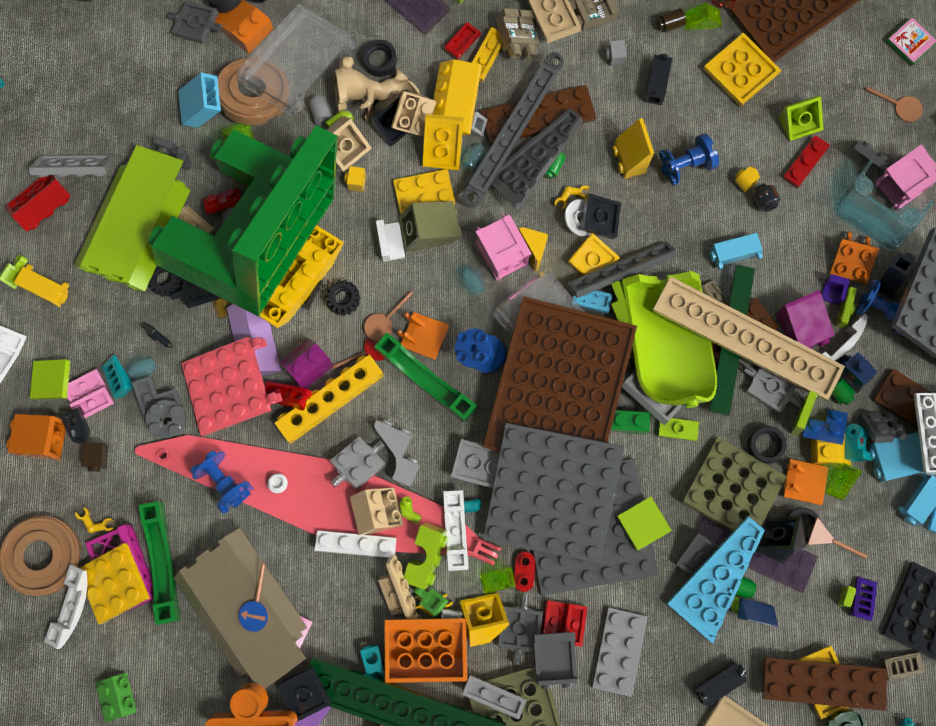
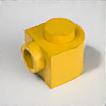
M751 166L746 170L741 169L735 175V183L746 192L757 184L760 178L759 173Z

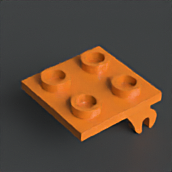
M848 231L846 233L847 238L841 239L829 274L867 284L879 248L871 246V238L868 236L865 237V243L863 242V244L853 242L852 232Z
M405 312L404 317L410 322L405 333L401 330L397 331V335L403 339L401 342L402 346L406 350L436 360L449 325L413 312L412 315Z
M789 459L783 497L822 506L829 467Z

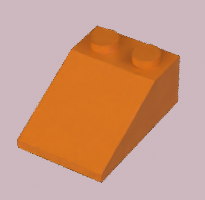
M241 0V3L232 11L219 13L214 22L221 24L223 27L221 31L248 54L273 30L270 18L244 0Z

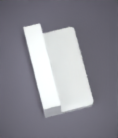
M384 220L376 221L383 262L404 259L405 254L399 223L384 224Z

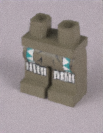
M568 0L582 31L615 21L619 13L614 0Z
M504 8L496 17L503 44L502 48L503 51L509 52L510 59L519 58L522 55L521 52L524 53L526 60H532L537 56L536 47L540 42L533 23L535 16L531 10L518 11V9Z

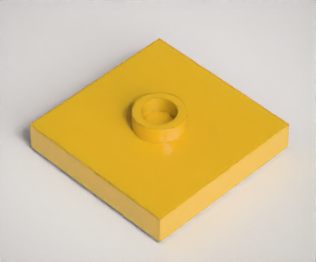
M591 233L567 262L584 276L617 262L620 257L597 236Z

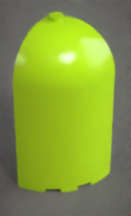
M693 271L667 275V279L658 280L657 276L641 274L622 279L629 324L637 326L633 341V352L638 381L643 391L658 403L676 406L686 405V408L697 407L699 403L711 401L715 396L717 388V374L711 341L653 312L670 277L702 292L700 275Z

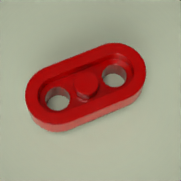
M522 552L515 560L514 586L518 591L527 592L534 585L535 558L529 552ZM523 558H527L529 560V564L527 566L522 564ZM522 578L527 579L528 583L526 586L521 585L520 580Z

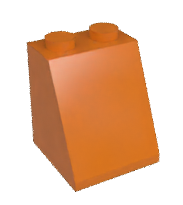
M15 414L10 424L12 431L7 441V453L18 456L61 460L66 433L62 420L55 416Z

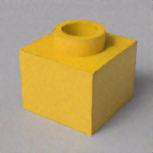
M350 166L349 172L345 173L344 180L347 183L348 190L363 192L366 178L365 168Z

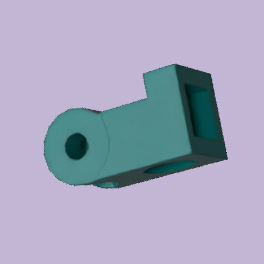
M854 423L847 426L845 430L846 460L851 462L871 461V453L866 451L868 432L863 426Z
M379 643L362 647L360 652L366 674L385 680V669Z

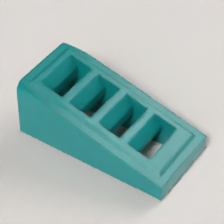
M115 355L112 356L102 366L114 399L125 397L133 389V385Z

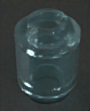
M478 142L471 143L462 156L461 164L466 169L473 171L487 154L485 146Z
M469 267L462 272L463 275L460 278L473 296H477L487 289L486 283L477 268L472 269V267Z
M149 356L129 364L130 369L127 372L132 380H140L154 374V371L158 370L152 357Z

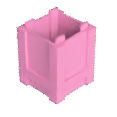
M921 144L884 171L885 174L874 181L875 187L881 189L893 204L892 208L898 211L934 185L933 183L936 182V163Z
M503 214L502 219L480 229L477 227V240H475V243L496 281L529 265L531 252L510 214L507 216Z

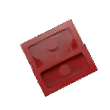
M545 600L541 634L575 632V646L582 647L588 607Z

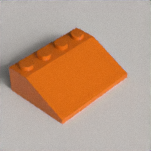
M466 618L385 620V683L467 681Z

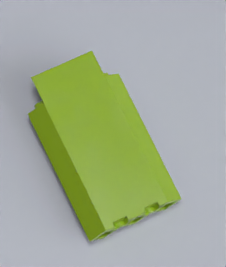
M136 145L128 164L119 167L74 266L89 274H97L113 283H122L136 291L145 292L157 266L155 265L152 247L148 245L149 237L157 225L165 227L172 216L179 217L190 193V189L185 187V183L175 180L183 160Z

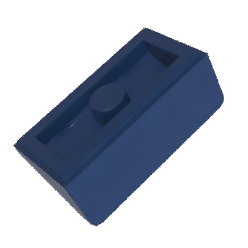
M740 598L737 619L778 627L774 606Z

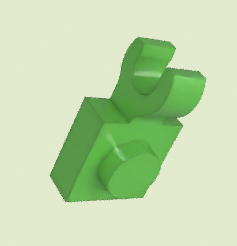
M418 587L413 590L423 599L419 604L435 617L438 616L449 602L433 588L429 592Z

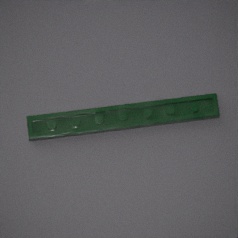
M736 265L728 306L747 316L755 268ZM722 347L720 348L716 371L717 388L715 396L711 400L709 412L729 416L740 356Z

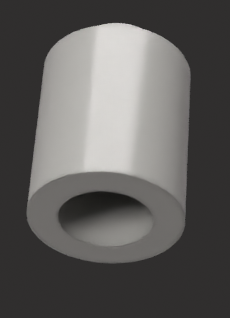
M321 95L313 96L309 101V106L315 124L323 125L332 117L327 99Z

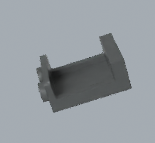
M575 632L533 634L536 684L541 685V689L554 688V684H562V688L574 687V683H579L576 668Z

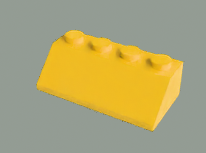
M453 59L440 62L433 98L436 101L433 114L464 118L462 136L469 135L482 66Z

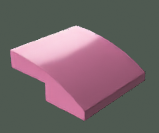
M98 369L68 383L67 398L70 402L69 405L72 411L80 406L84 411L85 418L114 404L112 396Z

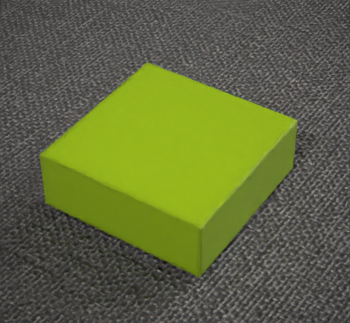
M843 586L837 605L851 607L856 588Z

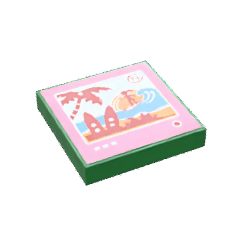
M911 17L885 42L912 66L936 44V38L916 19Z

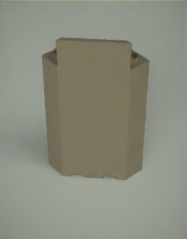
M239 528L219 540V544L206 550L198 556L192 564L182 568L173 579L239 678L247 674L254 683L266 689L306 659L296 641L304 636L302 632L308 627L266 566L259 602L267 608L269 613L267 625L257 632H250L241 625L239 621L240 609L245 603L255 601L263 561Z

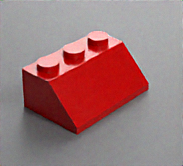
M48 175L46 177H39L7 203L5 207L18 224L28 232L37 228L41 220L49 218L57 207L65 205L71 195L53 175Z

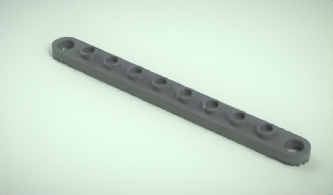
M552 52L547 55L462 195L463 203L467 207L473 208L480 204L564 65V58L560 53ZM556 58L560 63L552 66L550 60ZM468 194H475L477 196L476 201L469 202L466 199Z

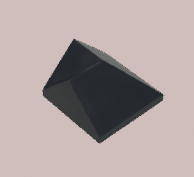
M401 95L377 102L371 116L372 128L390 147L408 133L391 127Z
M802 517L765 518L761 526L765 531L756 548V552L784 564L794 551L806 547Z

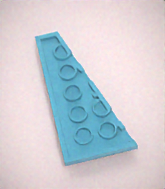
M749 515L667 601V604L712 644L741 584L751 557L765 531Z

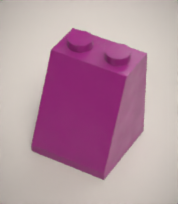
M820 290L784 305L775 314L787 337L814 350L812 347L816 345L822 347L829 344V339L835 336Z
M309 338L279 362L300 387L307 389L333 366L324 351Z

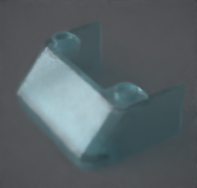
M870 159L835 206V213L838 217L887 250H896L920 224L935 201L931 199L919 212L915 209H907L901 216L897 215L869 196L873 189V183L864 175L874 162Z

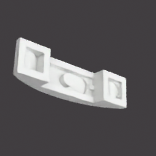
M866 314L862 315L846 330L851 337L831 356L826 352L822 355L836 361L846 354L862 335L868 316Z
M463 490L443 491L445 528L448 530L446 534L448 537V571L468 570Z
M71 564L64 584L69 586L58 621L57 623H50L44 641L56 649H60L72 634L86 599L87 573L85 570Z

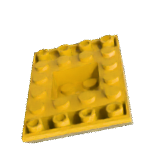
M316 226L259 317L276 328L288 323L309 297L317 283L331 269L344 242L321 227Z

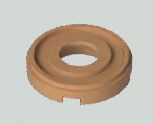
M256 58L236 60L224 67L217 76L220 107L225 111V115L235 122L246 125L266 124L268 119L281 116L288 106V80L284 73L270 62ZM253 80L266 85V90L258 97H248L239 91L238 85L242 82Z
M50 516L29 517L17 523L5 536L0 548L1 573L6 582L20 593L31 596H47L57 593L67 586L64 584L70 564L80 568L81 541L76 531L61 519ZM42 540L51 546L53 557L51 563L46 568L35 571L25 564L24 552L30 543Z

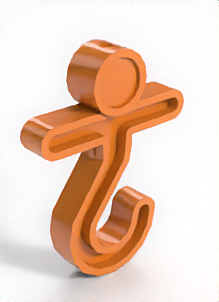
M251 682L244 684L233 694L230 701L232 712L215 713L206 721L205 726H295L298 718L295 712L290 710L264 711L268 705L267 692L261 685Z

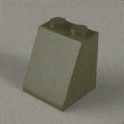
M453 201L412 203L398 217L406 252L451 244L461 237V228L458 225L457 210L454 208Z

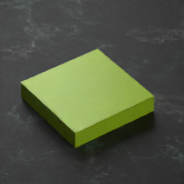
M66 359L33 361L30 399H67L70 361Z
M810 390L804 398L791 434L799 436L805 429L818 393Z
M652 497L616 516L636 551L672 531Z

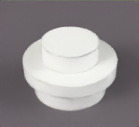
M273 474L268 480V487L273 493H282L287 488L288 481L282 474Z

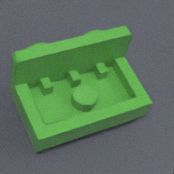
M127 673L95 683L105 723L136 713Z

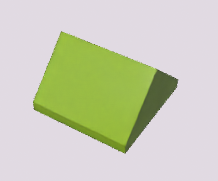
M820 95L785 106L779 115V120L789 141L824 130Z

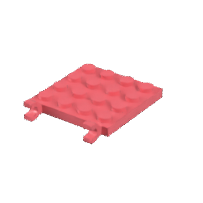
M246 337L181 363L201 436H206L271 411L270 405L282 401L280 393L275 394L273 392L267 395L254 350L267 346L264 338L256 337L251 340L250 337Z

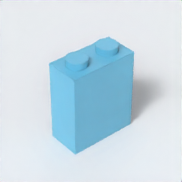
M199 73L178 91L182 125L199 128L221 111L217 76Z
M919 432L907 435L906 440H900L899 437H896L893 442L868 445V452L871 453V460L875 467L873 469L874 475L879 480V483L924 472Z

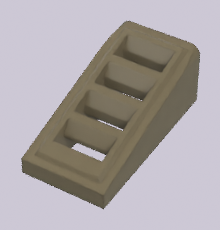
M920 652L880 659L881 668L887 669V680L924 673ZM912 658L916 659L918 669L914 670ZM906 659L908 660V664H909V668H910L909 671H907V668H906V664H905V660H906ZM898 661L901 662L903 672L899 670ZM892 662L894 663V668H895V672H896V673H893V671H892V667H891V663H892Z

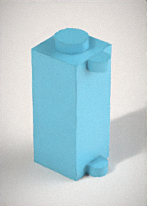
M754 233L714 244L709 251L711 261L720 270L723 269L725 264L757 256V259H762L763 249L758 234Z
M923 473V481L904 507L900 506L898 508L900 515L904 517V521L912 526L923 525L936 506V477L934 475Z

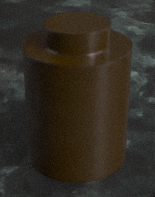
M678 8L659 15V20H657L659 30L666 33L685 26L686 17L684 11Z

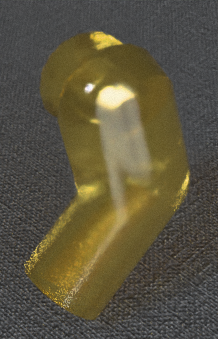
M224 299L214 301L218 319L227 317L225 307L228 301Z

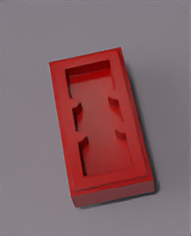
M466 22L444 46V50L456 60H459L481 36V32L469 22Z

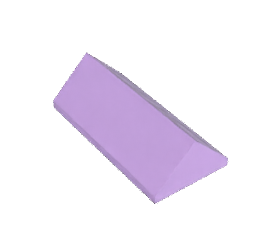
M234 304L227 307L234 342L246 337H250L251 340L256 337L266 340V347L254 350L261 376L281 372L270 324Z

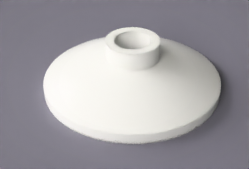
M582 199L572 201L566 207L564 217L566 225L571 232L578 236H588L591 233L581 230L584 200Z

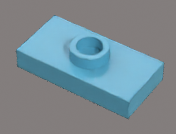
M595 290L579 298H576L574 295L571 305L608 314L613 294Z

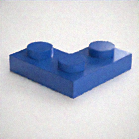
M828 409L826 422L808 418L802 437L843 445L848 413Z

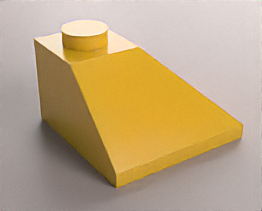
M845 435L843 445L811 439V464L851 466V461L845 459Z
M499 593L460 601L462 617L466 618V635L470 647L490 643L509 626Z

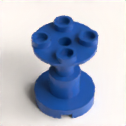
M704 133L696 136L695 147L686 150V155L676 159L667 149L659 151V156L663 163L661 171L664 176L668 175L672 186L679 184V169L689 165L693 168L702 164L706 170L711 171L719 166L717 150H712L711 145L714 143L709 135Z
M874 279L869 286V292H864L859 300L861 304L857 308L856 313L863 315L871 305L885 312L884 317L893 321L900 303L895 300L889 302L877 296L876 294L881 282ZM893 328V332H894V333H896V334H898V335H900V336L903 335V334H901L900 332H898L896 329Z
M472 328L459 333L455 343V355L458 362L464 366L475 368L482 373L491 374L497 372L505 364L507 348L499 338L488 335L480 329Z
M213 450L205 456L206 460L195 465L190 472L193 474V479H199L209 474L217 484L215 487L216 491L222 497L217 503V508L224 514L229 512L228 508L230 506L236 508L251 494L250 491L254 488L248 481L237 484L231 476L226 477L218 467L226 454L223 451L216 453Z

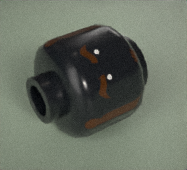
M763 183L755 188L756 191L752 197L758 210L769 212L779 206L778 203L781 198L774 185Z

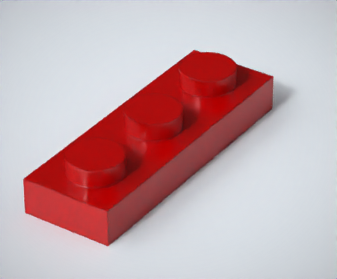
M815 135L782 179L798 189L830 147V144Z

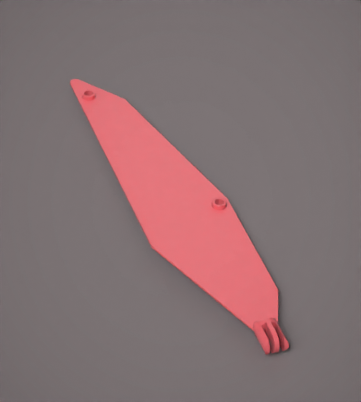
M191 435L141 445L135 449V453L138 456L216 490L217 484L209 474L199 479H193V474L190 470L195 465L206 460L205 456L211 451L215 450L216 453L223 451L226 454L225 458L218 465L226 477L231 476L237 484L248 481L254 488L243 503L316 536L317 531L359 534L350 497L364 490L382 488L395 489L398 505L403 497H410L412 499L413 511L422 517L417 525L401 515L403 526L366 535L397 538L395 552L426 554L423 547L414 544L420 525L426 522L446 530L444 506L377 476H373L357 490L345 481H342L334 488L330 481L338 473L330 464V459ZM166 453V458L161 459L162 454ZM273 474H282L288 481L287 488L282 493H273L268 487V480ZM465 524L467 555L494 566L495 562L479 555L478 552L497 559L498 554L481 545L500 552L501 548L480 539ZM447 544L445 548L441 549L440 555H447Z

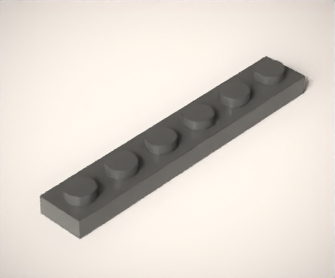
M665 241L568 282V289L576 298L585 296L588 293L677 256L676 249Z

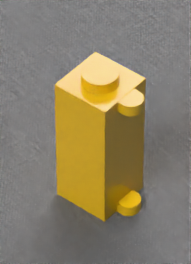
M28 264L26 268L23 267L14 284L57 307H60L66 301L69 292L67 290L69 287L68 283L64 282L61 286L33 272L32 265Z

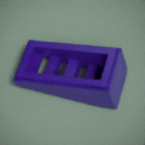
M857 577L854 587L856 592L850 607L849 616L872 621L877 582ZM861 584L871 586L870 590L861 588ZM860 592L869 594V597L860 596ZM859 600L866 601L867 605L860 604ZM859 608L866 609V612H865V613L860 612V611H858V609H859Z

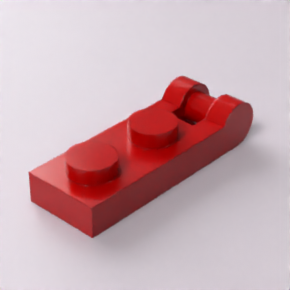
M266 381L264 384L267 395L273 392L281 394L282 401L275 404L295 407L301 411L305 409L306 401L313 394L307 388Z

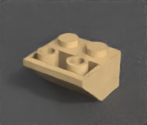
M402 91L391 127L424 137L426 114H433L436 101L417 93Z
M394 488L364 490L350 497L359 535L374 534L403 526Z

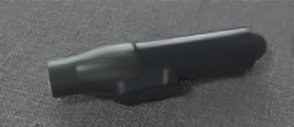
M146 322L141 325L148 333L147 335L154 341L158 340L166 348L173 346L172 342L153 326L148 325Z

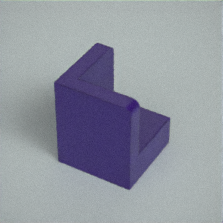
M833 274L829 275L825 279L822 291L823 301L837 305L841 304L845 300L850 279Z

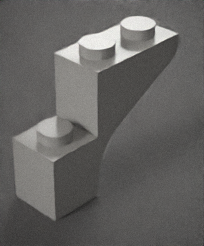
M383 419L381 422L376 420L374 424L376 432L396 458V470L392 480L411 489L420 470V465L417 464V460L411 457L404 458L413 439L409 435L410 431L401 427L399 430L392 427V423Z

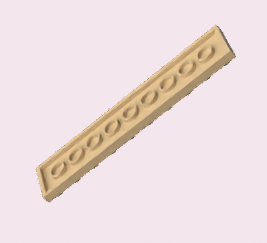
M673 277L669 278L653 309V312L807 392L811 390L818 393L817 397L824 401L829 400L845 367Z

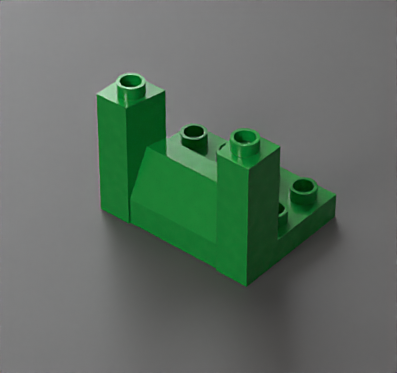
M316 125L308 138L300 135L295 140L290 157L235 129L226 141L218 139L212 147L210 159L217 163L221 173L249 187L215 236L175 216L171 217L165 227L157 225L148 240V245L152 247L155 265L259 317L334 200L338 136Z

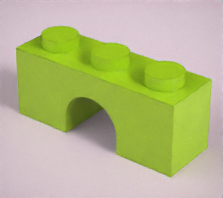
M426 522L420 525L414 544L423 547L427 557L425 562L413 559L408 563L404 574V579L408 581V584L423 590L433 585L436 574H434L435 568L440 565L442 559L440 555L441 549L445 548L448 541L446 536L448 530Z

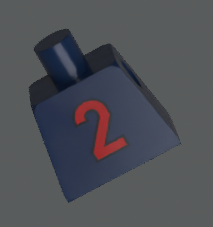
M859 352L845 354L837 361L845 366L841 377L856 393H859L877 373L876 369Z

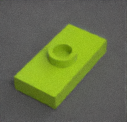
M849 287L847 289L845 300L840 305L835 325L837 327L843 328L846 326L850 315L854 313L856 304L853 303L857 288Z
M671 418L663 425L659 421L658 437L696 442L699 422Z

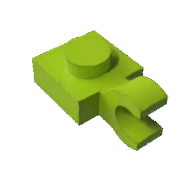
M18 254L13 265L10 263L5 265L0 273V281L16 289L17 285L14 284V281L28 259Z

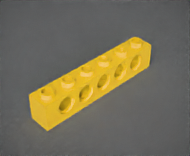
M370 354L366 357L365 355L361 356L356 360L354 366L343 369L339 377L328 380L324 384L325 387L321 390H314L311 398L306 401L307 405L303 411L293 407V410L289 413L284 412L278 416V421L275 422V425L286 440L292 444L384 377V374ZM358 371L365 372V376L362 379H356L355 374ZM343 382L350 384L349 388L345 391L340 390V385ZM331 393L334 395L331 402L324 401L326 394ZM311 405L318 406L316 413L311 414L308 412ZM296 416L302 417V422L299 425H293V419Z

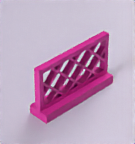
M122 525L116 530L85 544L91 561L104 555L108 547L116 548L110 542L113 536L117 534L121 540L119 546L125 543L128 544L150 599L129 609L132 610L145 603L154 601L153 581L133 525ZM101 543L104 545L101 555L95 553L94 544Z

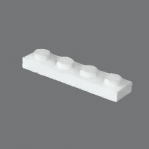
M317 531L315 551L390 558L391 555H395L397 538Z

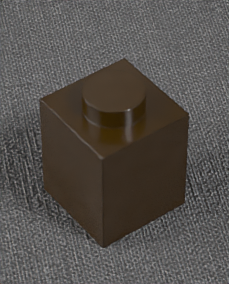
M83 443L81 466L87 468L88 472H100V469H107L109 446L103 443Z

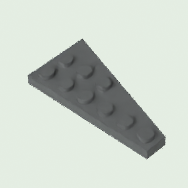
M569 108L505 161L491 186L517 211L582 124L581 116Z

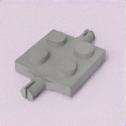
M747 365L743 372L753 377L746 393L775 412L780 413L788 402H791L798 408L802 405L803 401L794 396L796 385L763 368L756 371Z
M360 437L355 439L330 460V464L338 473L330 481L331 485L335 488L342 481H345L355 490L359 489L385 467L386 463L377 454L378 451L385 447L384 443L379 440L371 447Z

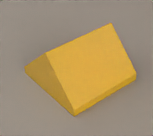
M521 227L519 232L531 252L529 262L536 272L541 264L548 234Z

